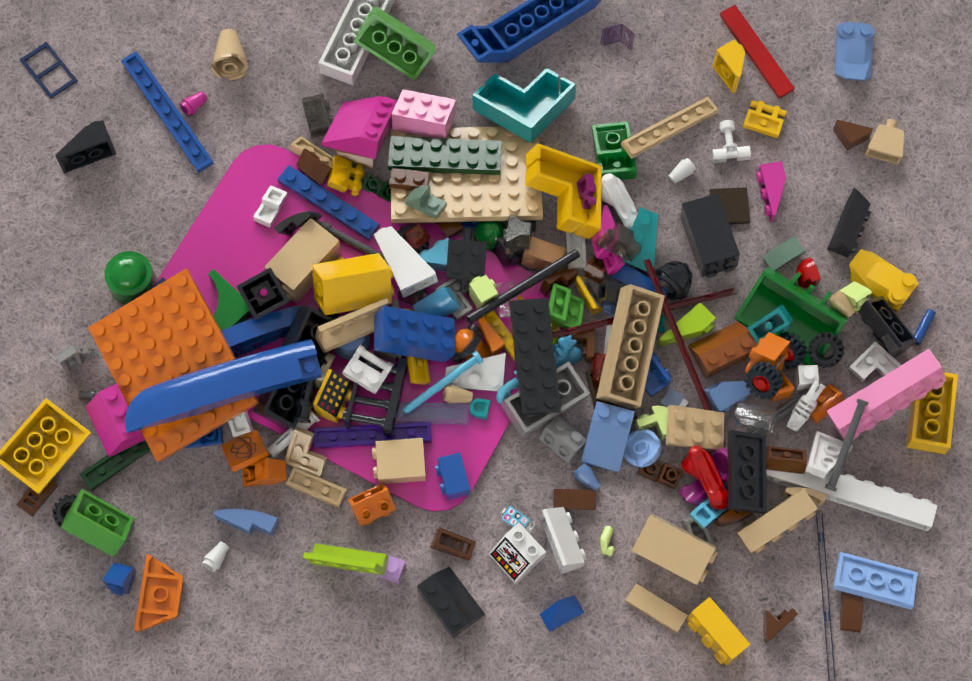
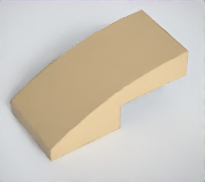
M786 488L782 496L788 499L803 488ZM804 488L813 502L822 506L827 494Z

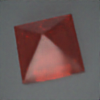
M420 224L404 233V236L415 249L430 239V236Z

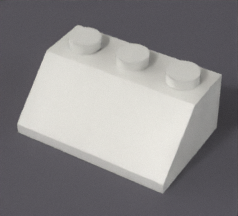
M564 507L542 510L541 522L560 573L564 574L583 567L586 555L583 548L579 549L577 543L579 542V537L576 530L573 531L571 528L572 518L570 513L565 512Z

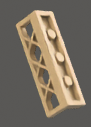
M387 298L318 326L315 338L323 352L326 353L373 333L374 314L383 306L389 305Z

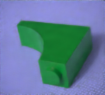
M214 269L208 273L210 281L218 290V306L214 318L221 331L247 321L253 316L241 294Z

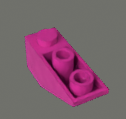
M782 161L761 164L758 172H756V180L762 187L760 189V196L762 200L765 199L766 203L764 206L766 217L769 216L770 222H773L786 181Z

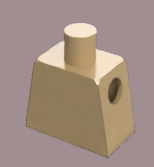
M887 119L886 125H878L865 152V156L899 165L903 157L904 131L896 128L898 123L896 120Z

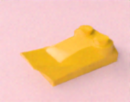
M860 249L849 264L851 271L850 281H855L872 291L871 295L874 298L883 296L896 313L919 284L914 275L902 272L870 251Z

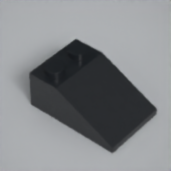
M101 120L94 121L85 126L55 156L63 173H67L116 155V151L104 121Z

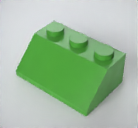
M81 489L69 509L61 528L114 557L124 544L134 518Z

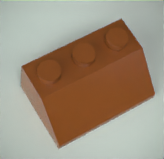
M737 321L688 345V348L705 378H708L749 358L752 348H756L758 344L749 330Z

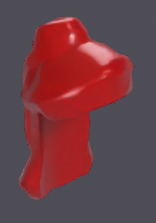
M698 445L692 446L689 449L688 455L681 461V468L685 473L690 474L701 482L713 509L722 510L727 508L728 491L724 487L713 457Z

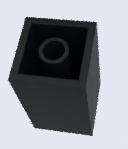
M719 194L682 203L680 218L701 277L711 278L719 272L724 271L727 273L735 270L738 266L740 253Z

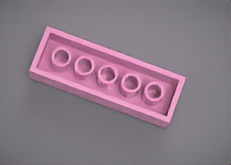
M927 349L832 407L827 412L841 437L845 440L858 404L856 402L857 398L869 402L868 406H865L854 436V439H856L863 431L874 428L876 423L892 417L894 412L907 408L912 401L922 399L932 389L940 388L946 381L943 368L930 349Z

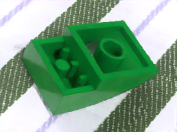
M628 121L592 125L596 164L602 166V177L610 173L620 180L636 179L637 167L635 158L631 159L621 146L622 141L631 137Z

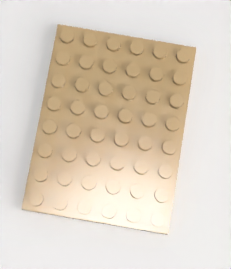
M502 126L452 127L447 136L449 139L502 141L500 175L429 172L428 185L430 186V194L447 202V207L437 220L404 203L413 190L391 188V223L543 220L542 191L525 186V172L528 170L526 168V154L537 143L539 144V138L537 137L530 143ZM391 129V136L425 137Z

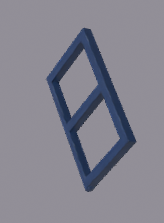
M47 42L20 59L50 99L78 82ZM47 47L58 62L36 75L26 60ZM61 65L72 80L50 93L40 78Z

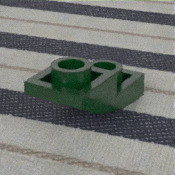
M369 172L362 183V190L369 193L372 192L378 195L377 197L391 202L389 181L386 180L384 182Z

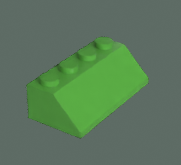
M375 5L364 19L354 39L356 44L414 81L435 53L434 43Z

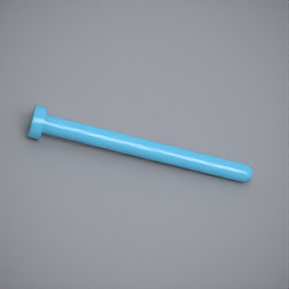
M474 351L472 353L473 357L407 404L403 411L406 414L410 413L473 365L484 362L477 351Z

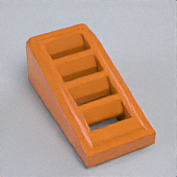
M484 317L480 318L478 325L482 330L481 333L491 356L498 355L504 350L505 343Z

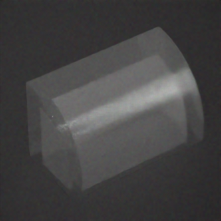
M741 402L734 413L735 422L737 425L773 433L780 417V411Z

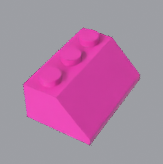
M117 383L98 392L85 407L109 458L145 440L141 430L126 434L125 417L129 406Z

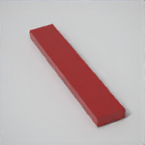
M734 5L720 12V17L739 44L743 46L746 54L778 99L793 92L794 86L737 6Z

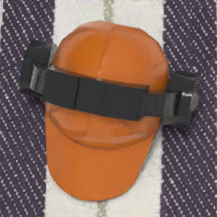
M469 324L467 329L458 331L455 335V355L450 358L451 361L460 364L463 359L468 360L473 357L472 353L474 351H477L482 359L490 357L488 347L482 341V330L479 327Z

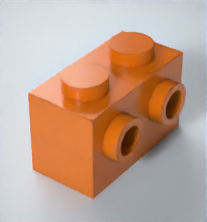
M384 483L347 499L360 526L369 525L375 519L381 516L386 517L396 510Z

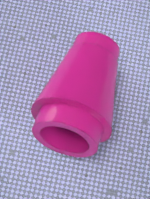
M200 91L183 99L182 103H180V108L185 115H194L208 98L204 92Z

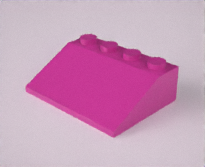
M377 96L343 102L321 146L376 159L392 126V112L397 100Z

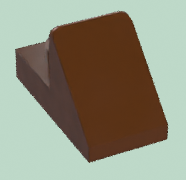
M596 255L587 263L584 269L586 271L584 276L599 284L602 283L607 275L603 259H597Z
M595 329L576 333L572 340H577L576 344H586L582 346V356H586L585 362L593 363Z
M793 608L789 612L784 610L776 617L779 620L777 621L766 610L763 613L764 642L767 644L798 613Z

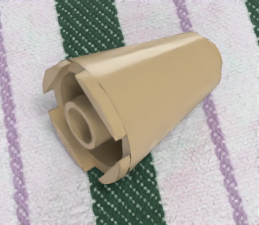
M225 29L220 32L212 60V71L214 75L221 79L222 76L229 77L228 80L239 79L245 76L248 69V62L238 33L233 29Z

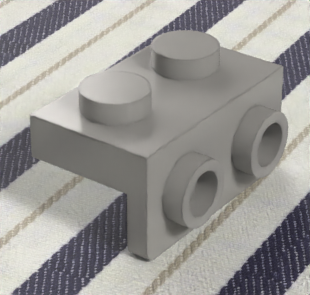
M559 416L545 427L539 437L544 444L567 463L572 460L573 456L587 441L585 437Z

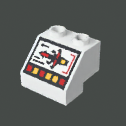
M520 523L507 532L489 552V556L514 584H517L546 555V551Z

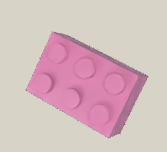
M403 89L392 112V129L430 138H447L456 117V100Z

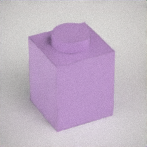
M388 555L384 576L380 575V578L399 584L406 563L404 560Z

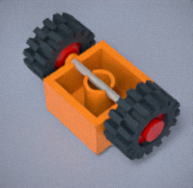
M769 332L765 338H761L757 347L752 348L749 354L751 361L745 369L747 374L744 381L747 383L746 388H751L749 392L751 394L753 392L756 393L755 397L760 395V399L763 400L765 397L766 399L773 398L784 382L782 381L783 375H779L782 372L783 365H785V369H789V367L794 369L806 357L808 351H806L807 345H804V339L800 341L801 337L799 335L795 337L793 332L790 335L789 332H785L778 336Z

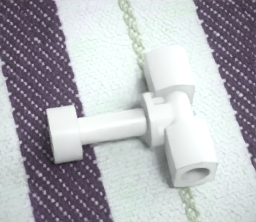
M733 120L720 122V131L725 133L726 145L723 146V149H713V163H723L731 158H737V161L750 160L751 158L750 146L738 147L737 144L733 143L732 132L735 130Z

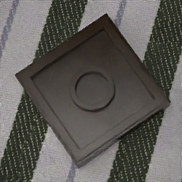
M747 187L709 190L710 195L719 194L729 225L750 224Z

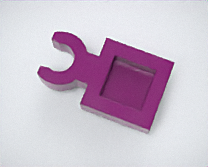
M585 174L577 181L579 199H583V209L590 210V205H596V198L593 196L596 189L593 174Z

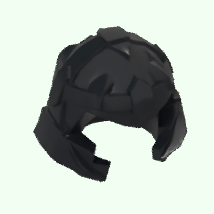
M670 261L655 270L658 280L668 283L674 289L673 293H668V299L682 300L687 297L693 278L692 272L686 263Z

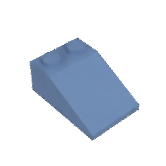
M596 402L581 463L619 472L635 411Z

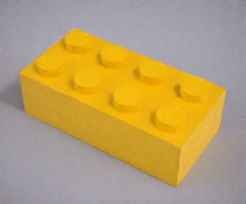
M944 372L946 381L940 388L932 389L922 399H916L911 402L906 448L944 455L951 448L958 374Z

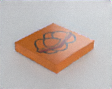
M257 429L221 445L232 472H236L269 456Z

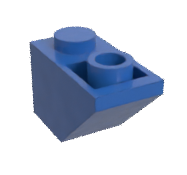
M113 563L106 573L103 583L107 586V589L111 590L112 594L123 596V593L129 594L136 570L130 566Z

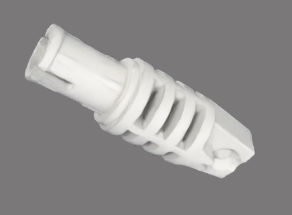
M815 380L807 394L801 396L787 422L788 428L797 432L808 420L817 406L816 400L823 389H825L823 384L820 383L819 385V382Z

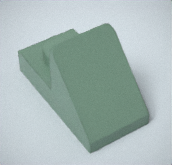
M429 185L414 188L404 201L406 205L436 220L447 207V202L430 194Z

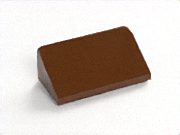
M767 446L766 470L798 474L805 473L807 466L806 450Z

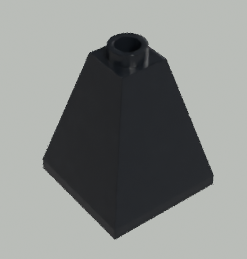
M271 267L236 286L255 320L289 302ZM261 289H266L268 294L262 296L260 294Z

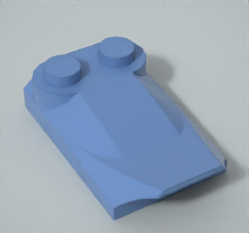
M844 22L837 25L835 76H842L844 79L866 81L868 78L871 79L873 36L875 33L871 25L855 22Z

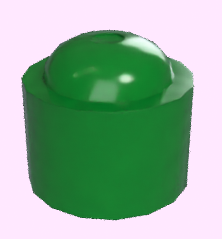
M125 251L113 256L107 263L104 271L105 281L113 297L124 305L148 292L157 281L149 260L141 253L134 251Z

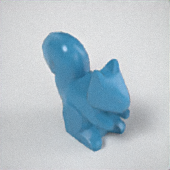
M572 335L559 338L558 344L554 345L556 369L567 362L574 365L582 358V350L574 346L577 340H572Z

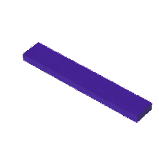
M431 422L395 424L392 437L384 436L383 428L377 425L350 426V430L346 429L345 426L313 428L314 449L376 446L375 441L423 438V443H432Z

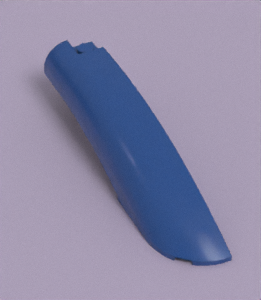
M310 339L259 352L148 387L141 391L128 407L125 417L126 434L203 414L249 397L321 378L322 373L314 343Z

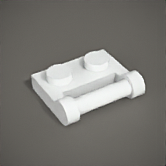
M360 345L342 375L376 394L394 364L383 361ZM360 356L383 369V372L380 373L359 360Z

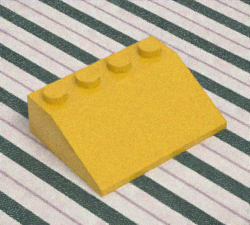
M45 398L0 450V466L40 494L92 433Z

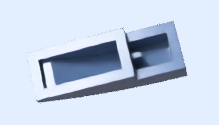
M224 509L217 510L213 514L215 519L249 535L252 534L255 528L272 536L279 524L277 517L254 510Z

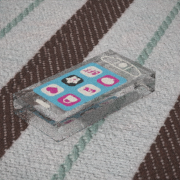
M509 502L504 504L496 516L498 521L510 529L520 523L531 536L539 526L537 521Z

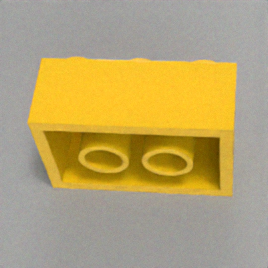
M710 597L695 608L687 618L689 628L694 633L698 632L700 634L702 643L708 649L712 648L715 652L714 657L720 664L724 663L728 666L750 645L747 639Z

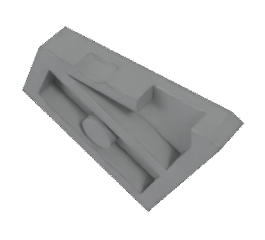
M71 346L61 350L56 358L65 372L69 374L98 356L99 353L95 348Z

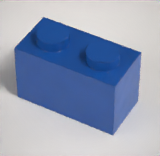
M461 453L437 458L438 464L435 465L437 477L441 476L443 483H440L442 495L446 494L447 500L469 495L470 486Z

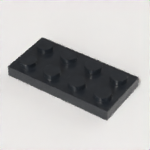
M736 430L728 431V509L759 514L767 513L766 435Z

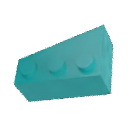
M640 207L621 252L625 263L647 271L643 261L649 258L655 270L659 221L657 213Z

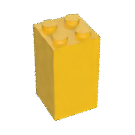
M379 253L312 265L314 299L324 315L361 309L387 298L389 304L392 303V296H394V288L391 284L393 271Z

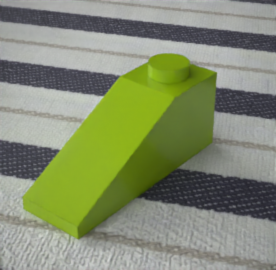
M701 303L697 304L676 323L683 341L699 337L703 333H710L715 327L716 317ZM671 328L659 338L657 343L659 347L677 343Z

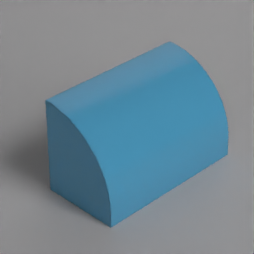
M446 286L441 287L412 305L416 312L447 317L461 308L452 289Z

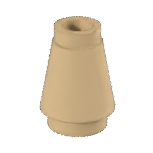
M838 290L828 298L829 305L846 318H849L855 312L844 292L842 293Z
M454 385L445 386L443 401H447L448 404L471 403L473 393L471 391Z

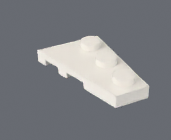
M506 353L483 358L484 362L481 364L476 363L446 386L454 385L462 389L498 392L503 386ZM462 364L446 367L445 376Z
M817 431L813 439L805 471L824 479L834 469L843 441Z

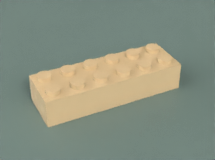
M631 284L620 289L597 399L629 409L641 407L664 295Z

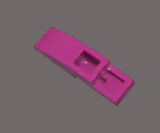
M604 205L601 208V230L592 236V244L596 258L603 259L608 275H615L625 263L615 240L619 233L608 205Z

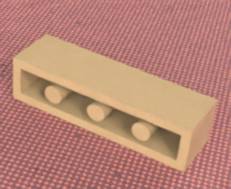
M803 488L737 533L751 553L755 551L757 554L766 548L765 544L770 540L774 543L783 537L781 533L788 529L790 532L799 526L798 522L803 518L807 521L815 516V510L818 508Z

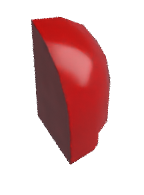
M808 257L802 260L797 266L796 273H801L797 282L801 288L804 289L810 285H818L821 278L812 258Z

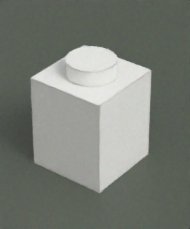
M798 365L795 371L796 391L810 389L815 380L819 382L818 365Z

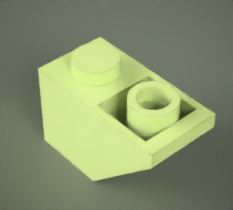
M855 281L840 290L842 293H845L856 314L859 313L863 303L869 300L868 298L872 294L870 289Z

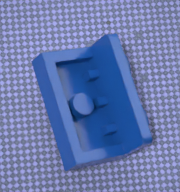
M652 353L645 385V391L650 397L659 393L671 383V374L666 368L663 369L656 353Z

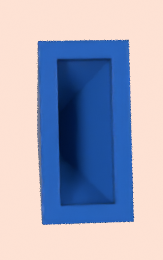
M575 595L558 600L540 613V616L548 631L551 632L580 616L584 611Z

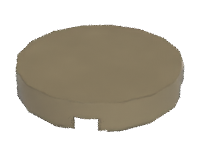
M332 353L326 355V361L320 368L322 376L315 380L314 389H320L328 369L332 368L336 355Z

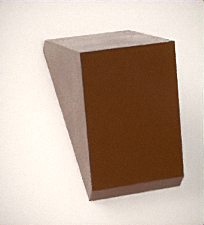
M836 120L833 131L846 150H849L868 140L873 128Z

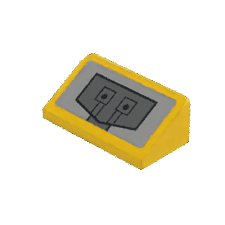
M577 276L575 286L582 298L585 299L591 314L594 315L602 311L603 305L598 303V296L588 278Z

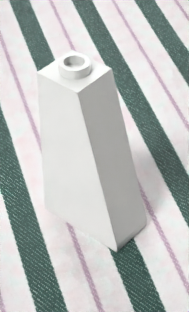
M391 226L381 228L377 233H374L376 242L387 265L392 268L393 277L403 298L438 282L435 271Z

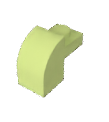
M652 406L650 410L651 415L644 414L638 417L635 423L636 430L640 431L656 426L661 440L666 439L667 407Z

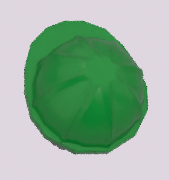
M481 221L475 228L474 240L477 242H487L486 249L493 250L497 238L510 235V232L499 221Z

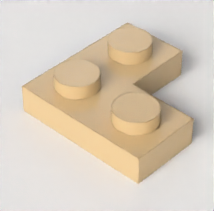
M296 426L285 457L286 464L320 477L323 473L327 457L310 451L314 433Z

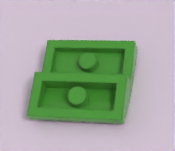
M553 283L549 300L550 320L564 329L581 325L585 299L571 295V289Z

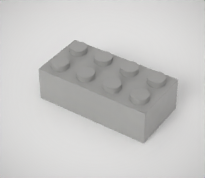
M570 362L556 369L561 404L560 413L521 416L519 391L505 399L501 404V407L521 438L584 401L589 396V391Z

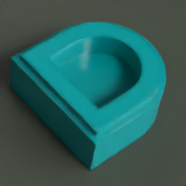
M474 399L470 403V414L474 418L487 420L491 400Z

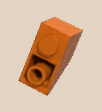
M266 458L242 468L243 487L273 485L287 480L286 461Z

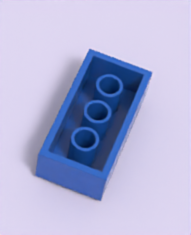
M383 306L374 314V350L446 362L455 355V319Z

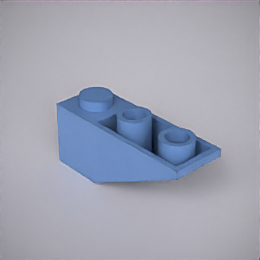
M719 381L705 389L704 392L713 411L726 412L732 408V404L745 401L748 398L747 395L751 394L749 392L751 388H746L747 383L745 381Z

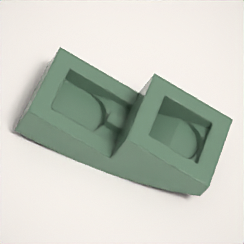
M794 236L762 257L771 269L777 271L806 251Z

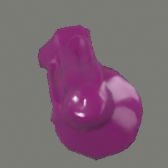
M727 448L716 450L712 455L723 484L728 481ZM698 479L690 485L683 486L679 494L686 502L695 506L700 505L708 497Z

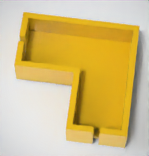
M537 143L526 154V168L528 170L525 172V186L557 196V229L568 233L575 231L574 235L590 239L601 230L602 166ZM585 174H593L596 189L593 193V196L596 198V205H590V210L583 209V199H579L577 181Z

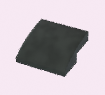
M311 211L297 213L280 222L274 229L278 234L291 235L310 218L317 222L322 215Z

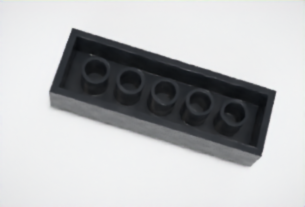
M311 306L299 307L282 346L311 339L314 343L321 368L328 352H323L315 335L318 326L333 321V319ZM303 383L260 394L258 397L259 404L254 406L252 412L282 428L295 429L297 422L293 418L296 416L298 407L296 401L300 399Z

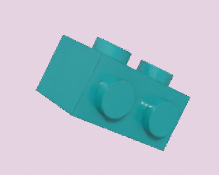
M781 305L747 329L758 344L759 340L765 338L769 332L775 334L778 331L783 333L791 327L789 324L793 319L784 305Z

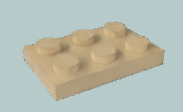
M675 405L667 406L666 445L687 448L698 445L704 450L709 451L723 448L725 413Z

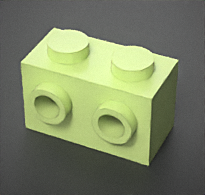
M487 275L478 276L469 284V298L476 309L498 297L497 286L493 279L489 280Z

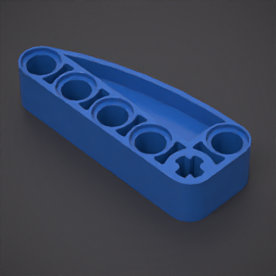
M303 305L274 311L257 320L253 318L222 330L235 358L286 337L298 308Z

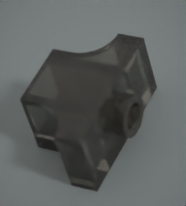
M510 214L508 227L504 228L503 240H505V254L513 255L516 250L530 248L532 229L531 222H523L518 219V215Z
M619 223L613 229H608L598 240L600 247L628 262H631L641 251V246L634 239V231Z

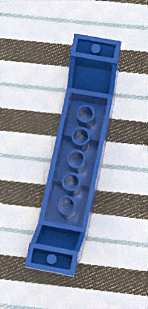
M527 0L487 26H473L471 24L458 32L457 36L478 63H508L594 9L601 0Z

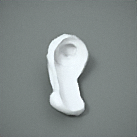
M605 174L601 180V201L614 207L623 222L625 231L630 233L638 214L635 205L626 190L625 184L613 174Z

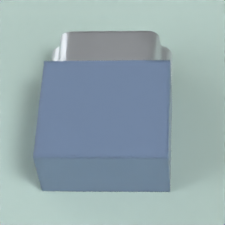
M670 387L659 405L664 407L669 405L686 407L689 401L685 399V396Z

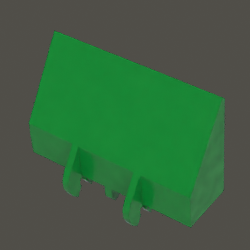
M769 267L762 272L734 317L736 321L748 328L773 310L784 305L793 319L789 324L791 327L785 332H789V335L793 332L795 337L799 335L801 337L800 341L804 339V345H807L806 351H808L810 341L817 334L832 332L833 335H838L849 318H846L827 304L828 298L832 294L830 291L823 300H820L811 294L815 288L813 285H810L807 291L796 285L801 276L800 272L796 273L792 281ZM780 331L775 333L777 336L781 334ZM822 343L819 346V353L824 357L831 345L829 343ZM808 351L802 363L805 365H816V363L811 362L812 359L811 357L809 358Z

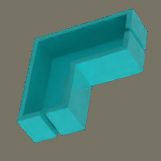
M546 68L525 89H522L495 73L485 82V86L482 85L472 95L473 110L532 143L575 100L576 84L564 77L560 79L559 74Z

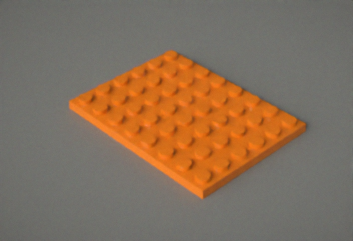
M187 268L88 327L128 406L141 391L148 387L236 359ZM256 396L249 397L203 414L142 429L141 432L156 461L161 462L259 404Z

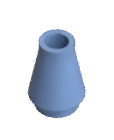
M584 463L573 472L576 476L575 479L589 490H596L601 486L590 465L587 466Z

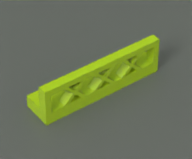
M315 543L313 552H304L303 558L314 565L384 576L389 556L383 553Z

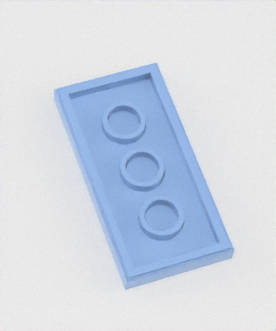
M839 552L833 589L912 610L914 607L918 572Z

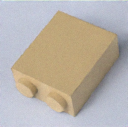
M423 438L375 441L376 448H372L373 460L377 459V467H373L374 479L378 478L379 484L426 481Z

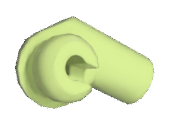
M605 526L600 537L601 553L609 557L612 556L615 549L613 546H609L614 531L611 526Z

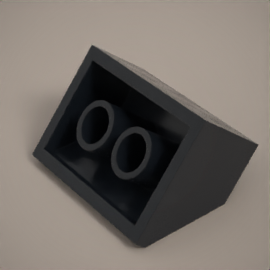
M853 188L827 247V250L847 258L850 253H855L858 243L855 241L857 237L861 238L865 229L862 224L864 221H868L871 211H868L871 205L870 202L856 188Z
M883 296L866 300L859 310L862 321L870 326L873 330V335L883 343L885 350L893 357L899 356L917 342L916 338Z
M450 566L432 574L417 585V591L452 638L485 615Z

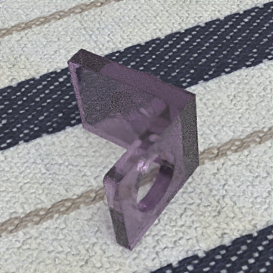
M623 24L602 29L601 45L605 46L621 42L627 48L633 49L635 34ZM626 33L629 35V43L625 38Z

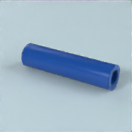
M927 309L914 334L917 340L916 345L921 344L936 314L932 309Z

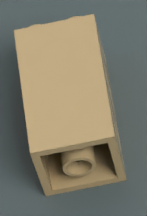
M310 218L264 268L266 270L271 267L289 301L292 300L297 304L313 286L312 265L336 261L342 255L340 242Z
M652 513L648 517L632 549L636 554L696 585L699 581L703 583L708 573V570L705 568L708 563H713L718 553L715 551L716 546Z

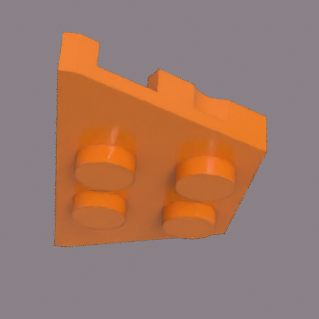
M146 554L134 627L135 632L146 630L179 616L184 576L161 563L150 554Z

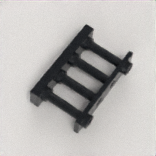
M360 356L359 360L377 371L383 372V369ZM400 358L399 363L395 364L389 372L395 376L394 382H383L379 388L391 393L390 399L386 401L358 396L360 385L354 382L348 409L344 410L342 417L346 429L350 430L351 422L355 421L381 426L384 430V436L392 437L408 370V359ZM356 403L385 408V411H387L386 417L377 418L355 414Z

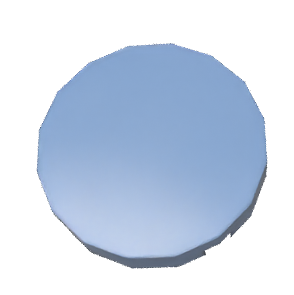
M648 429L632 432L628 436L624 452L625 459L635 467L644 468L650 466L661 453L660 439L654 432Z

